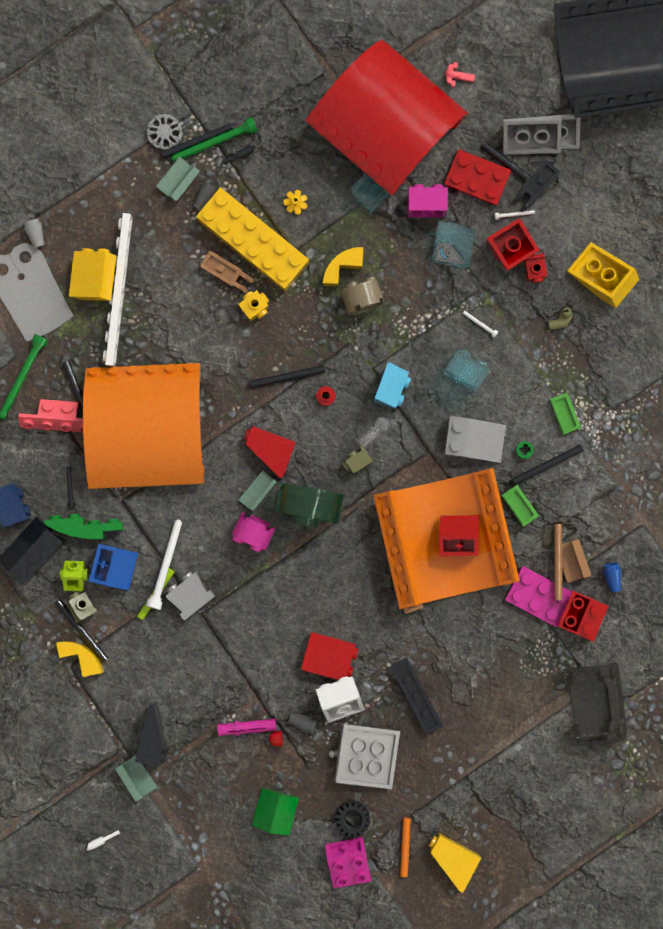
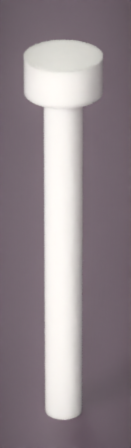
M535 211L499 214L498 212L494 213L495 220H500V218L535 214Z
M466 311L463 312L466 317L491 333L493 338L496 337L498 334L497 330L493 331Z

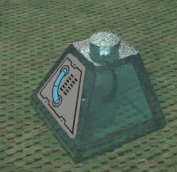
M438 221L432 262L469 268L475 230L456 223Z

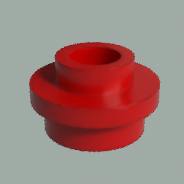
M327 386L321 387L316 394L317 401L324 406L332 404L335 400L334 390ZM327 392L330 396L328 399H323L322 394Z

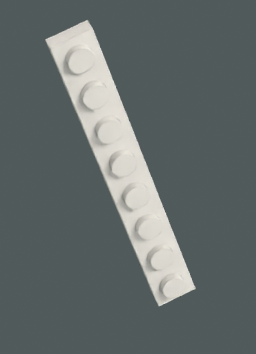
M123 213L122 218H119L118 229L121 230V234L116 240V248L119 251L115 263L117 268L113 281L114 294L112 293L111 301H109V304L112 305V311L108 313L107 317L110 329L106 331L105 342L108 343L107 350H104L103 361L106 362L105 365L108 367L116 366L133 219L131 214Z

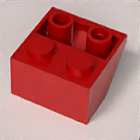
M441 515L439 556H478L480 554L479 515Z
M572 590L558 627L594 642L608 605Z

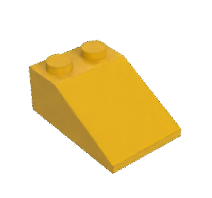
M592 242L567 270L576 280L614 308H617L639 281L635 268Z

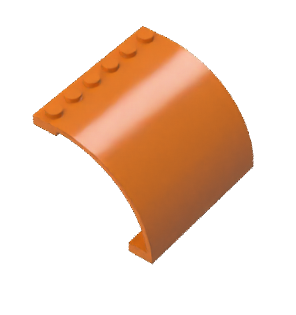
M200 363L86 368L83 393V437L88 489L204 484L200 430Z
M493 468L373 495L399 609L520 581ZM441 515H479L480 554L478 556H439Z

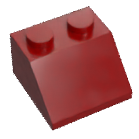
M520 218L489 236L485 241L494 257L507 271L540 251Z

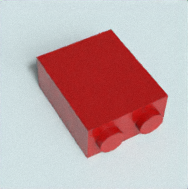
M311 631L301 670L337 680L343 677H351L354 668L350 667L352 659L356 660L358 648H355L356 643Z

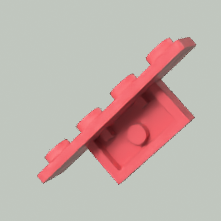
M40 399L37 415L18 414L19 426L25 429L33 428L47 431L59 430L83 433V418H77L79 402Z

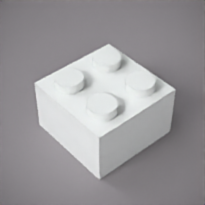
M343 677L338 682L326 683L316 689L328 723L365 710L353 677Z

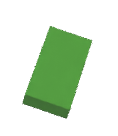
M568 392L549 399L562 435L581 428Z
M518 485L501 495L522 527L539 517Z

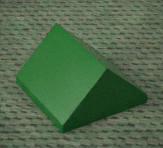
M262 787L252 826L271 834L289 835L299 797Z

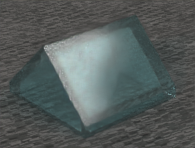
M366 173L350 188V196L371 214L389 195L384 188Z

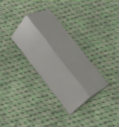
M573 114L504 119L503 154L561 153V149H579L581 118H575Z

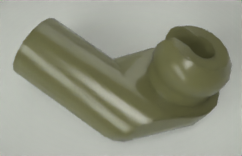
M564 308L557 320L548 321L549 330L567 327L573 317L572 310Z

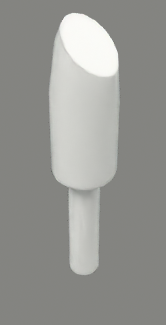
M119 830L104 838L101 836L91 841L87 845V851L105 844L106 840L120 834Z

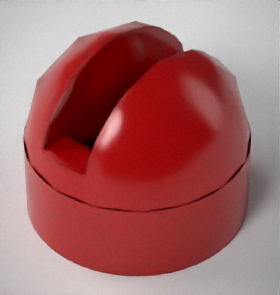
M282 731L271 733L269 742L272 746H283Z

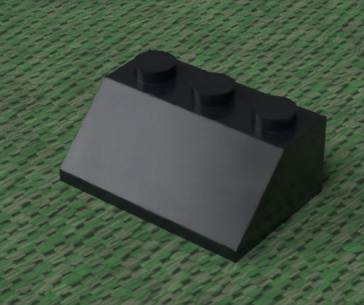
M35 517L0 556V563L21 585H27L65 542L38 517Z

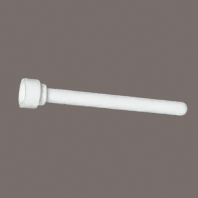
M179 519L174 522L154 593L150 596V599L148 598L146 603L147 607L161 610L163 602H161L162 598L160 596L182 525V521Z

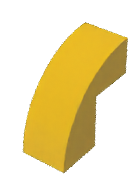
M363 247L348 249L337 255L326 269L323 286L338 287L339 268L362 269Z
M72 641L56 643L59 658L78 654L82 677L104 672L99 658L88 647Z

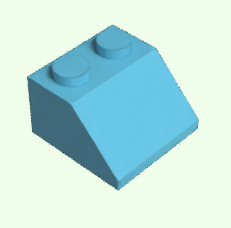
M388 362L374 402L392 409H396L397 406L401 407L404 396L401 395L403 388H408L411 380L408 377L409 372Z

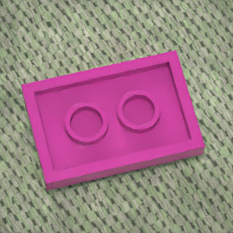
M522 566L518 573L520 581L512 584L505 600L557 627L572 592L562 587V601H555L554 582Z

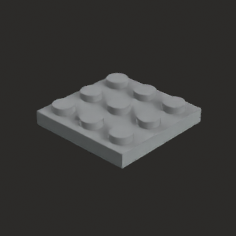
M343 723L334 782L392 789L400 731Z

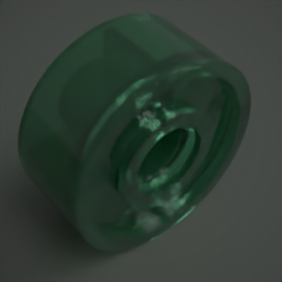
M279 483L274 512L294 516L292 523L318 528L319 521L339 524L344 495L315 488Z

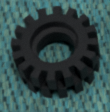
M355 800L346 801L343 805L341 804L335 816L338 830L343 835H347V837H357L367 831L370 825V815L366 806L359 801L355 802ZM351 811L357 812L360 816V822L356 826L348 825L345 821L347 813Z

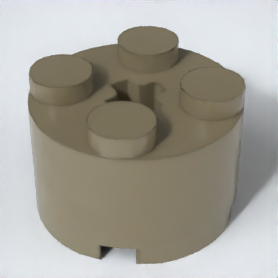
M369 277L360 284L357 281L346 285L347 288L342 289L341 292L348 315L364 313L372 310L375 304L379 307L385 303L375 277Z

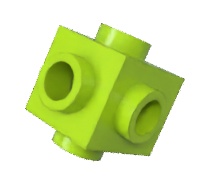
M65 561L64 569H60V580L63 581L64 591H83L84 582L88 581V569H85L84 561Z

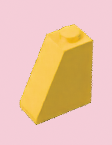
M439 833L437 837L433 836L429 847H431L430 852L458 890L463 893L481 857L479 854Z

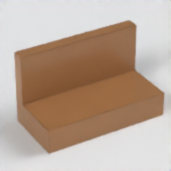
M579 539L562 544V569L567 583L591 576Z

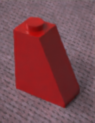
M252 426L251 430L247 429L244 437L246 445L279 478L283 479L296 442Z

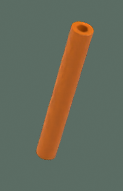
M408 817L403 818L400 877H408L411 818Z

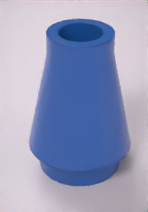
M615 562L603 565L604 570L602 572L610 592L622 590L621 567H619V564Z

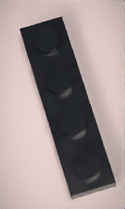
M405 657L390 665L425 734L427 735L442 727L443 725L408 658Z

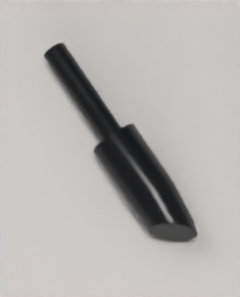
M252 145L237 151V154L222 160V163L224 164L237 157L240 159L254 152L255 146Z

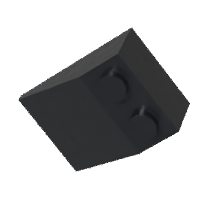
M154 701L149 706L135 762L158 768L161 763L163 764L166 761L168 750H165L166 741L158 702Z

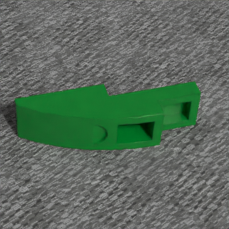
M70 514L65 519H61V515L49 516V520H44L45 525L60 533L85 539H106L105 531L124 530V522H119V519H107V523L100 524L99 520L88 521V525H86L85 518L80 517V514Z

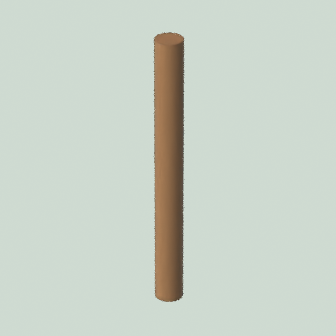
M554 524L555 601H562V524Z

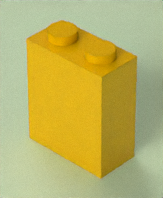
M82 248V251H74L69 297L79 300L111 301L116 255L109 253L107 249H98L95 252L93 249Z

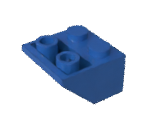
M98 544L89 581L129 590L138 553Z

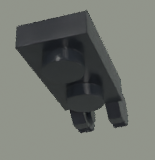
M545 160L524 184L512 202L518 203L526 193L530 199L522 206V210L525 212L560 174V171L549 161Z

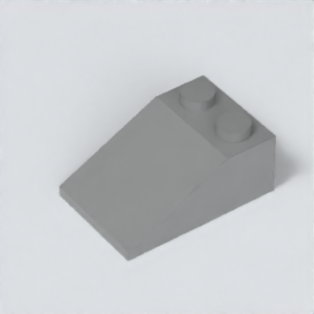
M450 416L444 456L501 463L506 425Z

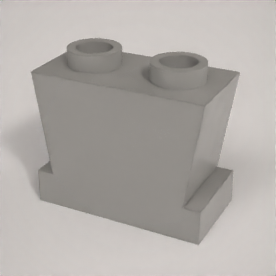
M197 572L186 574L182 578L184 582L179 586L174 584L167 590L169 594L165 596L182 611L180 616L184 621L215 597L211 590H206Z

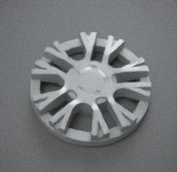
M163 114L155 116L149 122L147 137L155 148L167 150L178 145L181 141L182 127L175 117ZM162 118H164L165 124H162ZM168 119L173 120L170 125L167 124ZM157 120L160 123L159 126L153 125ZM174 125H178V127L171 129ZM151 128L157 129V132H156V131H150V129H151ZM179 131V137L172 135V133ZM157 134V138L152 140L150 135ZM171 137L176 141L175 143L170 140ZM159 138H160V139H161V142H160L159 145H157L156 143L158 142V140H159ZM164 140H168L170 146L164 147Z

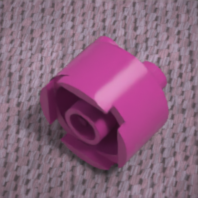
M241 512L232 531V540L243 544V542L248 543L250 548L257 552L263 549L266 550L276 527L269 528L270 523L253 515H250V518L245 517V512Z

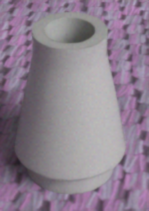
M39 219L25 222L24 230L33 247L45 245L42 223L39 222Z

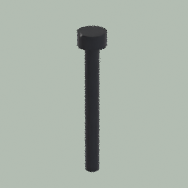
M68 466L67 476L70 500L68 507H74L76 502L73 501L71 466Z

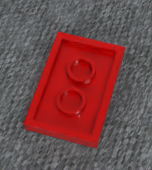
M458 149L444 186L497 206L511 170Z

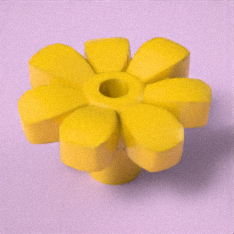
M296 190L295 194L291 191L287 193L289 199H284V205L288 206L287 211L289 213H292L294 210L295 214L299 215L301 214V209L306 210L307 204L304 203L308 200L306 195L301 196L300 190Z

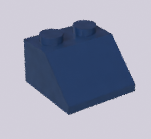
M17 484L0 487V522L2 528H12L31 520L29 516L32 514L28 504H24L22 499L25 497L21 486L18 487Z

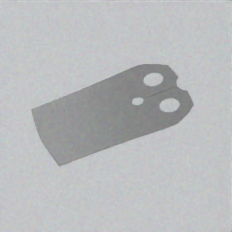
M23 243L14 247L10 254L0 255V264H6L9 269L6 275H0V298L26 342L32 340L34 334L43 336L73 317L44 255L39 249L34 248L33 245ZM23 251L31 254V260L28 263H22L19 259V255ZM19 273L25 275L23 280L18 279Z

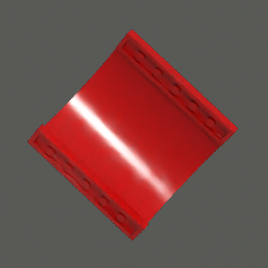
M380 40L361 54L344 71L321 98L305 121L389 194L394 195L426 154L452 127L457 128L468 115V112L384 40Z

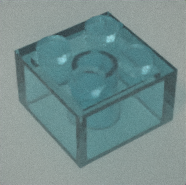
M463 349L461 351L457 350L443 374L476 393L490 371L488 364L480 359L478 361L472 359V355Z

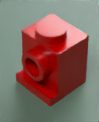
M544 253L532 255L524 260L527 282L532 281L533 284L544 282V279L547 278ZM538 265L540 271H534L533 266Z

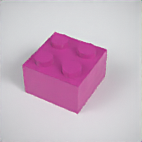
M415 184L413 187H409L408 218H446L448 211V187H443L440 184L432 185V187Z

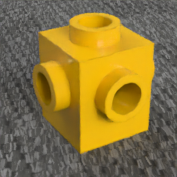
M257 290L254 293L252 291L248 292L243 297L244 300L238 304L250 321L257 317L258 319L262 318L268 313L267 309H269L267 304L269 302L268 298L263 292L259 294ZM254 303H258V306L253 307L252 305Z

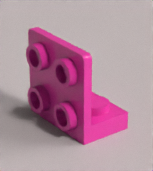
M363 837L325 844L333 888L336 889L371 881Z

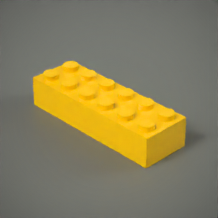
M221 187L196 216L203 226L284 292L289 289L309 264V259Z

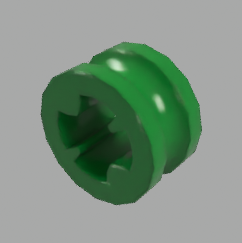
M527 441L519 443L516 448L517 456L521 459L530 458L533 454L532 444ZM523 445L528 446L527 449L530 448V452H527L526 455H522L523 452H519Z

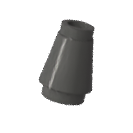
M205 182L204 185L200 186L193 206L201 211L218 189Z
M292 713L288 724L308 735L309 733H315L318 720L315 719V716Z

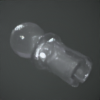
M379 417L375 421V427L369 426L370 429L358 441L367 449L377 437H381L380 431L388 430L390 427L389 420L386 417Z

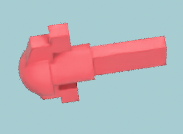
M456 62L450 64L445 72L447 84H451V87H455L456 82L452 81V78L474 82L475 75L453 71V69H457L458 63Z

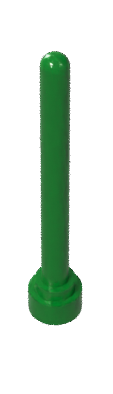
M252 117L248 118L242 126L172 155L171 160L175 162L178 157L182 159L245 132L247 134L255 133L258 131Z
M34 334L32 338L33 347L0 411V419L6 418L39 350L46 347L49 340Z

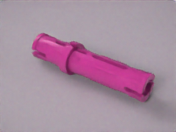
M274 718L239 722L237 720L235 723L217 724L218 736L235 734L240 736V734L276 731V721Z

